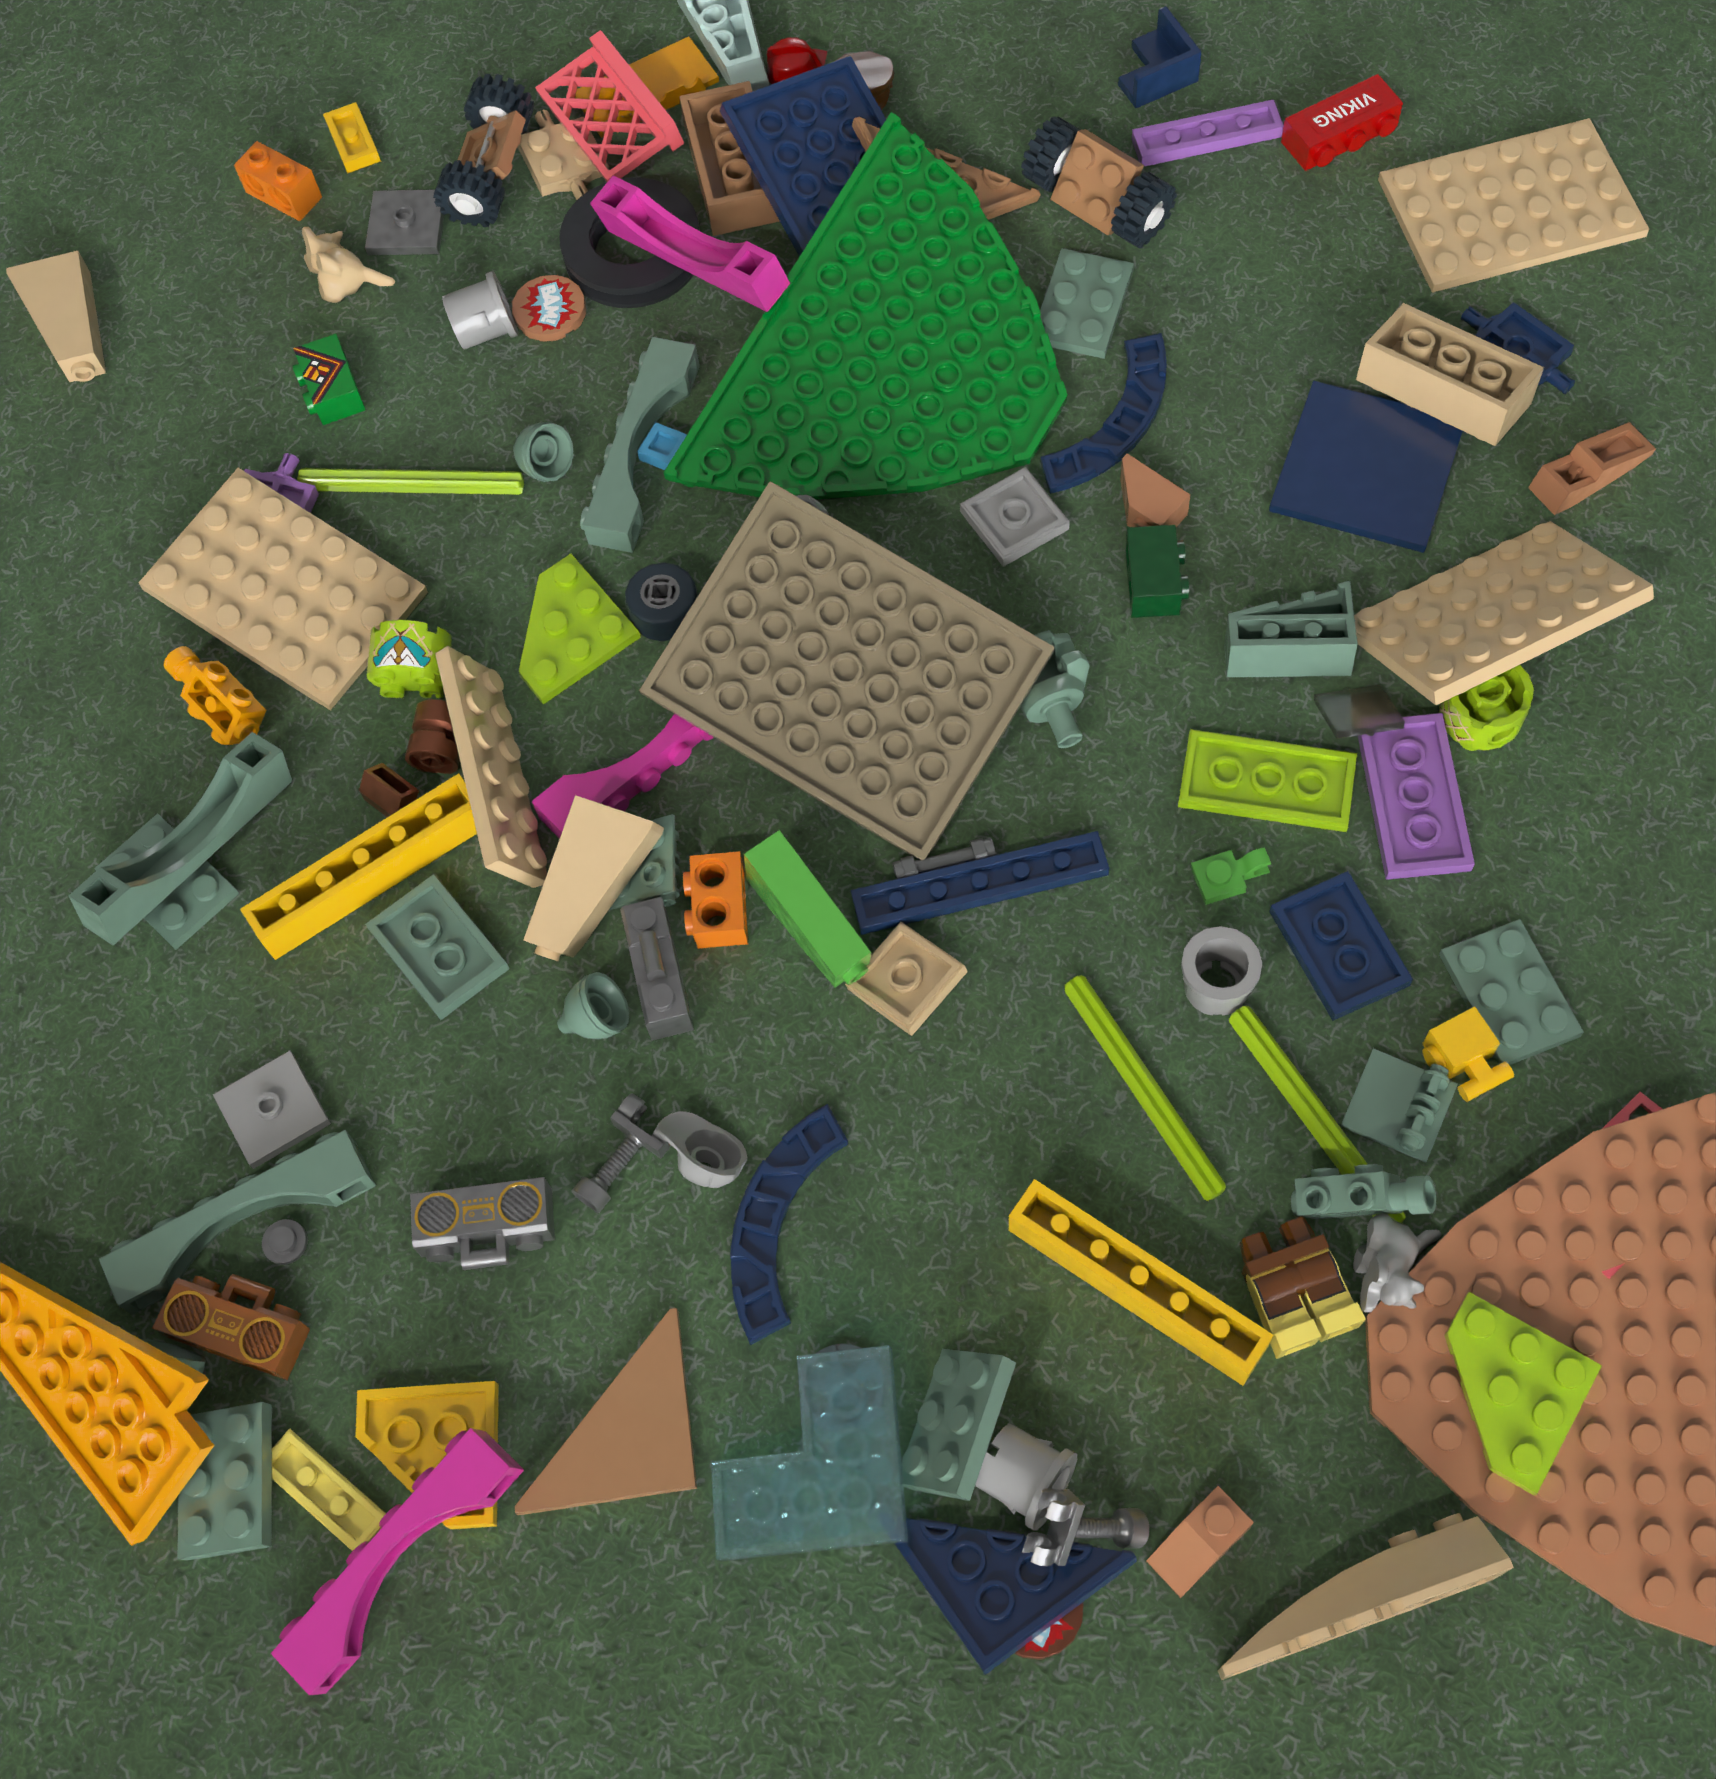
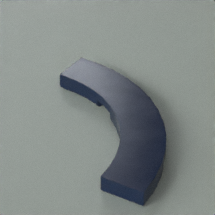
M1162 333L1124 341L1128 368L1126 386L1121 401L1119 400L1113 412L1103 423V427L1089 439L1084 438L1082 441L1066 449L1041 456L1040 463L1050 494L1070 489L1106 472L1120 462L1126 454L1131 452L1147 433L1159 410L1165 389L1167 363Z
M828 1104L805 1117L782 1137V1141L757 1168L747 1186L738 1209L730 1251L731 1279L738 1316L750 1345L791 1324L782 1302L777 1279L776 1255L778 1239L784 1217L798 1189L823 1161L848 1145V1140Z

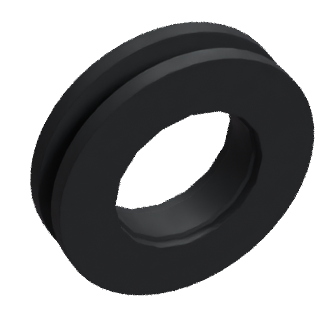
M622 179L640 188L672 215L700 231L694 207L684 194L676 188L654 179ZM606 183L591 189L581 196L565 215L560 229L559 240L570 280L579 285L585 296L600 304L616 308L644 307L671 297L681 290L694 276L657 256H653L641 263L628 265L611 263L598 256L595 249L599 239L608 230L590 203Z

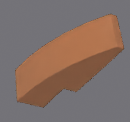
M1629 422L1576 444L1570 455L1543 465L1528 488L1556 515L1571 508L1650 457L1656 448Z

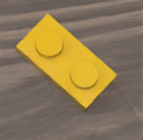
M356 102L323 114L347 174L381 162Z

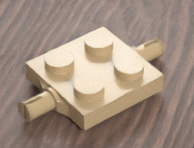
M542 110L543 116L541 111H538L535 115V120L540 129L522 134V140L518 149L542 197L557 192L572 191L576 200H578L588 192L586 185L592 180L602 177V175L561 123L555 125L547 110ZM584 117L573 119V121H584ZM590 131L587 143L597 144ZM606 162L605 166L609 170V165Z

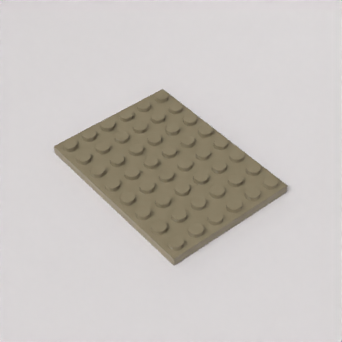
M769 481L639 692L907 854L913 855L917 860H925L929 857L1053 654L1055 647Z

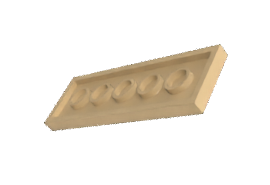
M447 646L435 653L485 868L532 888L542 886L547 876L545 867L547 858L539 843L537 834L538 822L531 810L528 798L529 786L523 777L519 761L521 753L514 741L510 725L512 724V717L505 704L502 692L504 689L503 681L495 670L489 669L473 660L470 656Z

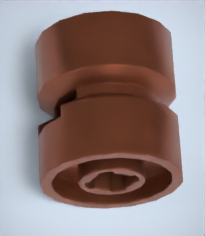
M431 699L418 703L412 724L414 733L410 735L405 760L413 768L422 772L445 774L456 772L460 758L447 702Z

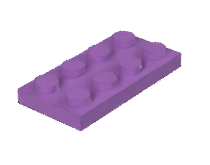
M1443 714L1359 721L1356 730L1385 879L1472 871L1475 863Z

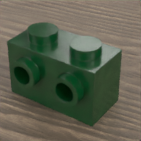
M1176 525L1127 527L1125 556L1131 618L1180 615L1182 599L1189 598L1188 575H1181L1180 565L1185 564L1184 540L1177 541Z

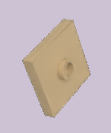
M900 922L871 955L870 964L866 966L869 969L868 972L853 984L845 985L858 998L912 1036L965 976L967 969L964 964L903 922Z

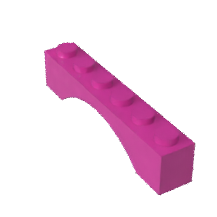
M614 175L590 203L608 232L765 312L771 309L790 285L789 279L774 254L748 241L729 243L706 235L672 215L640 188Z
M674 714L665 728L648 745L629 758L607 768L583 774L563 775L536 797L532 804L539 819L560 839L575 795L625 812L629 806V800L641 790L648 792L658 784L664 771L672 765L679 766L683 764L691 755L694 746L703 739L709 741L714 737Z
M470 1428L468 1431H461L453 1437L445 1448L447 1455L435 1468L430 1467L415 1480L412 1485L414 1492L402 1505L394 1506L383 1516L379 1523L381 1527L379 1532L370 1542L365 1541L350 1553L346 1560L348 1567L337 1579L333 1578L319 1588L313 1597L315 1604L303 1617H296L282 1630L279 1636L282 1641L271 1654L308 1695L326 1694L361 1656L364 1628L372 1601L384 1577L400 1555L422 1534L444 1520L467 1511L492 1507L524 1471L486 1431Z

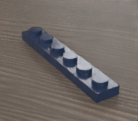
M1095 831L850 891L860 932L863 935L896 927L900 922L909 924L1108 876L1109 865L1099 833Z

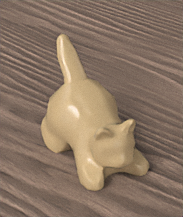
M302 228V235L306 245L304 260L309 271L318 274L319 292L323 300L332 303L341 302L344 297L355 294L363 282H369L378 286L394 285L395 280L363 266L360 259L354 253L340 245V240L343 236L342 231L316 236L311 228Z

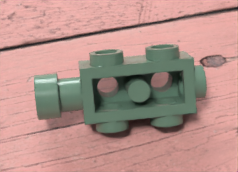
M1378 1164L1357 1165L1354 1167L1355 1174L1339 1175V1169L1337 1168L1312 1169L1311 1177L1295 1178V1191H1293L1291 1196V1207L1296 1218L1304 1216V1218L1340 1219L1381 1213L1397 1214L1402 1213L1404 1210H1409L1413 1215L1433 1213L1436 1207V1192L1430 1176L1408 1177L1406 1182H1400V1176L1384 1172L1383 1165Z

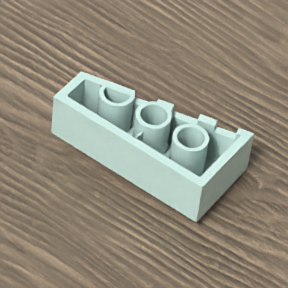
M677 0L680 8L728 85L750 81L752 91L770 85L749 0Z

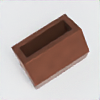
M384 763L364 770L359 792L364 800L386 817L391 816L415 801L419 793L417 788Z

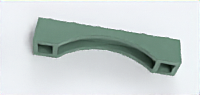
M652 337L648 350L641 353L638 366L639 374L636 382L632 381L629 385L627 393L628 403L625 412H620L617 417L616 436L613 444L609 443L606 447L604 454L605 465L602 474L596 475L593 482L592 501L590 506H586L582 511L580 526L585 531L588 544L633 553L644 523L641 506L633 489V471L638 454L637 450L655 422L674 405L689 397L700 367L696 345Z
M250 733L222 759L213 780L202 798L189 815L169 835L152 848L134 858L115 865L100 867L69 895L83 926L114 946L292 782L283 751L255 733Z
M346 1130L340 1133L332 1132L319 1138L315 1146L300 1154L292 1153L280 1158L275 1163V1167L260 1175L254 1174L240 1179L233 1189L220 1196H210L200 1200L194 1205L193 1210L178 1218L171 1217L158 1222L153 1227V1231L138 1239H128L118 1243L112 1248L111 1253L99 1258V1261L117 1305L131 1315H134L166 1298L174 1281L177 1278L182 1279L184 1273L199 1253L222 1232L241 1220L267 1209L290 1204H321L337 1207L377 1185L356 1141Z

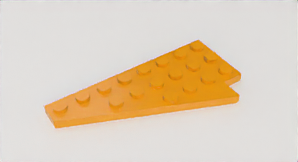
M0 1262V1371L130 1545L143 1542L215 1446L187 1411L209 1379L205 1374Z

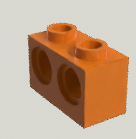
M258 141L234 164L246 193L298 221H301L322 198L311 169Z
M740 851L690 856V871L683 872L685 897H691L692 910H685L684 912L686 935L694 936L698 949L748 944L745 872ZM719 877L723 879L717 886L710 887L705 885L711 878ZM714 916L725 917V920L719 925L711 926L706 924Z

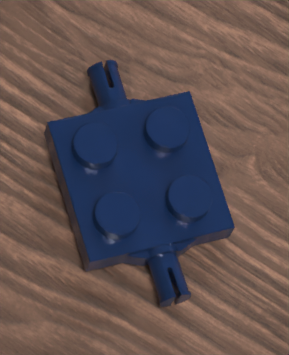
M1513 302L1502 313L1491 318H1486L1472 306H1469L1464 311L1461 320L1477 330V337L1544 367L1538 385L1548 382L1564 395L1573 387L1575 380L1557 368L1571 356L1574 345Z

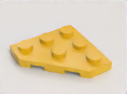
M496 1381L357 1390L355 1437L413 1493L412 1485L425 1470L430 1467L435 1468L447 1455L445 1453L447 1444L461 1431H468L470 1428L486 1431L498 1443L499 1384ZM497 1502L492 1507L467 1511L444 1520L442 1523L449 1529L496 1527Z

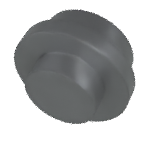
M289 1219L279 1220L270 1225L262 1237V1250L265 1256L276 1264L286 1265L293 1263L306 1250L308 1243L307 1233L296 1221Z

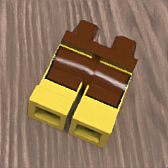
M1304 1216L1290 1220L1280 1226L1279 1230L1287 1248L1273 1253L1264 1232L1247 1236L1240 1242L1242 1258L1245 1263L1241 1273L1248 1286L1264 1329L1274 1335L1270 1344L1276 1359L1315 1345L1318 1340L1323 1342L1357 1329L1366 1320L1358 1302L1354 1303L1342 1279L1339 1267L1328 1249L1329 1245L1324 1234L1315 1236L1314 1231Z

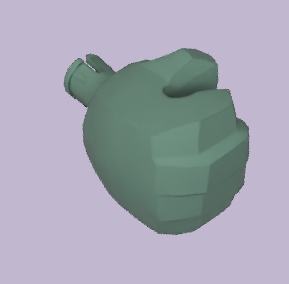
M1047 630L1035 634V636L1054 646V652L1020 708L1030 722H1049L1058 747L1068 748L1079 743L1083 738L1071 711L1076 709L1082 702L1090 664L1081 651H1075L1074 644L1068 633L1054 634Z

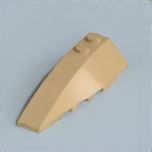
M1460 1513L1448 1516L1433 1523L1435 1532L1419 1538L1415 1530L1399 1534L1388 1539L1391 1548L1342 1571L1298 1599L1260 1629L1218 1670L1221 1680L1476 1587L1503 1575L1514 1568L1513 1564L1478 1516L1463 1521Z

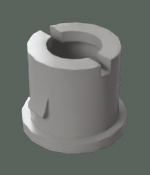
M494 271L485 274L486 280L442 296L452 329L464 350L507 333L511 338L519 335L510 305Z
M1222 926L1204 929L1193 936L1184 948L1181 963L1187 999L1194 1008L1212 1016L1213 1014L1229 1015L1239 1009L1246 1001L1248 994L1252 992L1259 982L1262 969L1259 949L1250 937L1237 929ZM1217 960L1220 961V969L1229 972L1235 979L1236 985L1225 988L1215 987L1203 981L1200 975L1206 970L1212 969V961Z
M1008 1423L992 1442L993 1447L998 1449L996 1456L994 1457L986 1452L975 1486L1004 1503L1013 1514L1017 1511L1024 1515L1025 1525L1032 1530H1038L1047 1521L1045 1515L1048 1508L1036 1509L1042 1490L1052 1488L1061 1491V1489L1067 1488L1075 1470L1077 1453L1066 1448L1059 1452L1053 1448L1052 1441L1037 1439L1017 1426Z

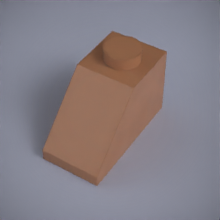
M1129 454L1122 458L1120 480L1127 526L1176 525L1177 527L1188 515L1190 494Z
M1217 1486L1179 1524L1146 1562L1182 1598L1250 1529L1254 1522Z

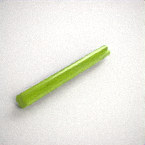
M301 468L297 477L298 482L315 485L317 491L519 495L524 490L523 475L521 472Z
M1079 975L1069 980L1065 984V993L1202 1197L1209 1201L1221 1195L1226 1188L1225 1182L1086 977Z
M1245 1005L1235 1010L1229 1018V1023L1337 1169H1339L1342 1175L1355 1174V1166L1367 1165V1162L1252 1008ZM1403 1211L1402 1213L1388 1214L1393 1220L1400 1223L1406 1218Z

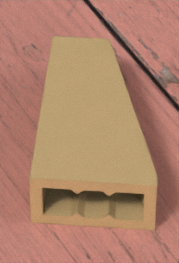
M79 251L6 268L8 277L69 382H86L92 380L94 376L105 374L106 370L91 274Z
M575 795L523 941L537 945L535 954L555 961H559L561 954L574 957L584 946L662 836L664 827L653 821Z

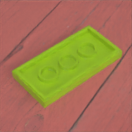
M1190 729L1178 807L1347 832L1357 753Z

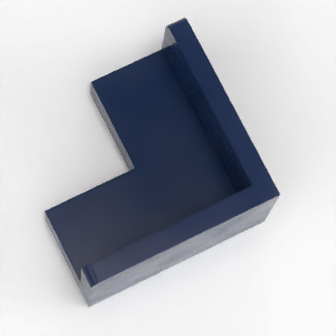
M1166 6L1158 10L1157 29L1132 40V49L1145 66L1118 78V86L1135 108L1146 105L1199 80L1201 50Z

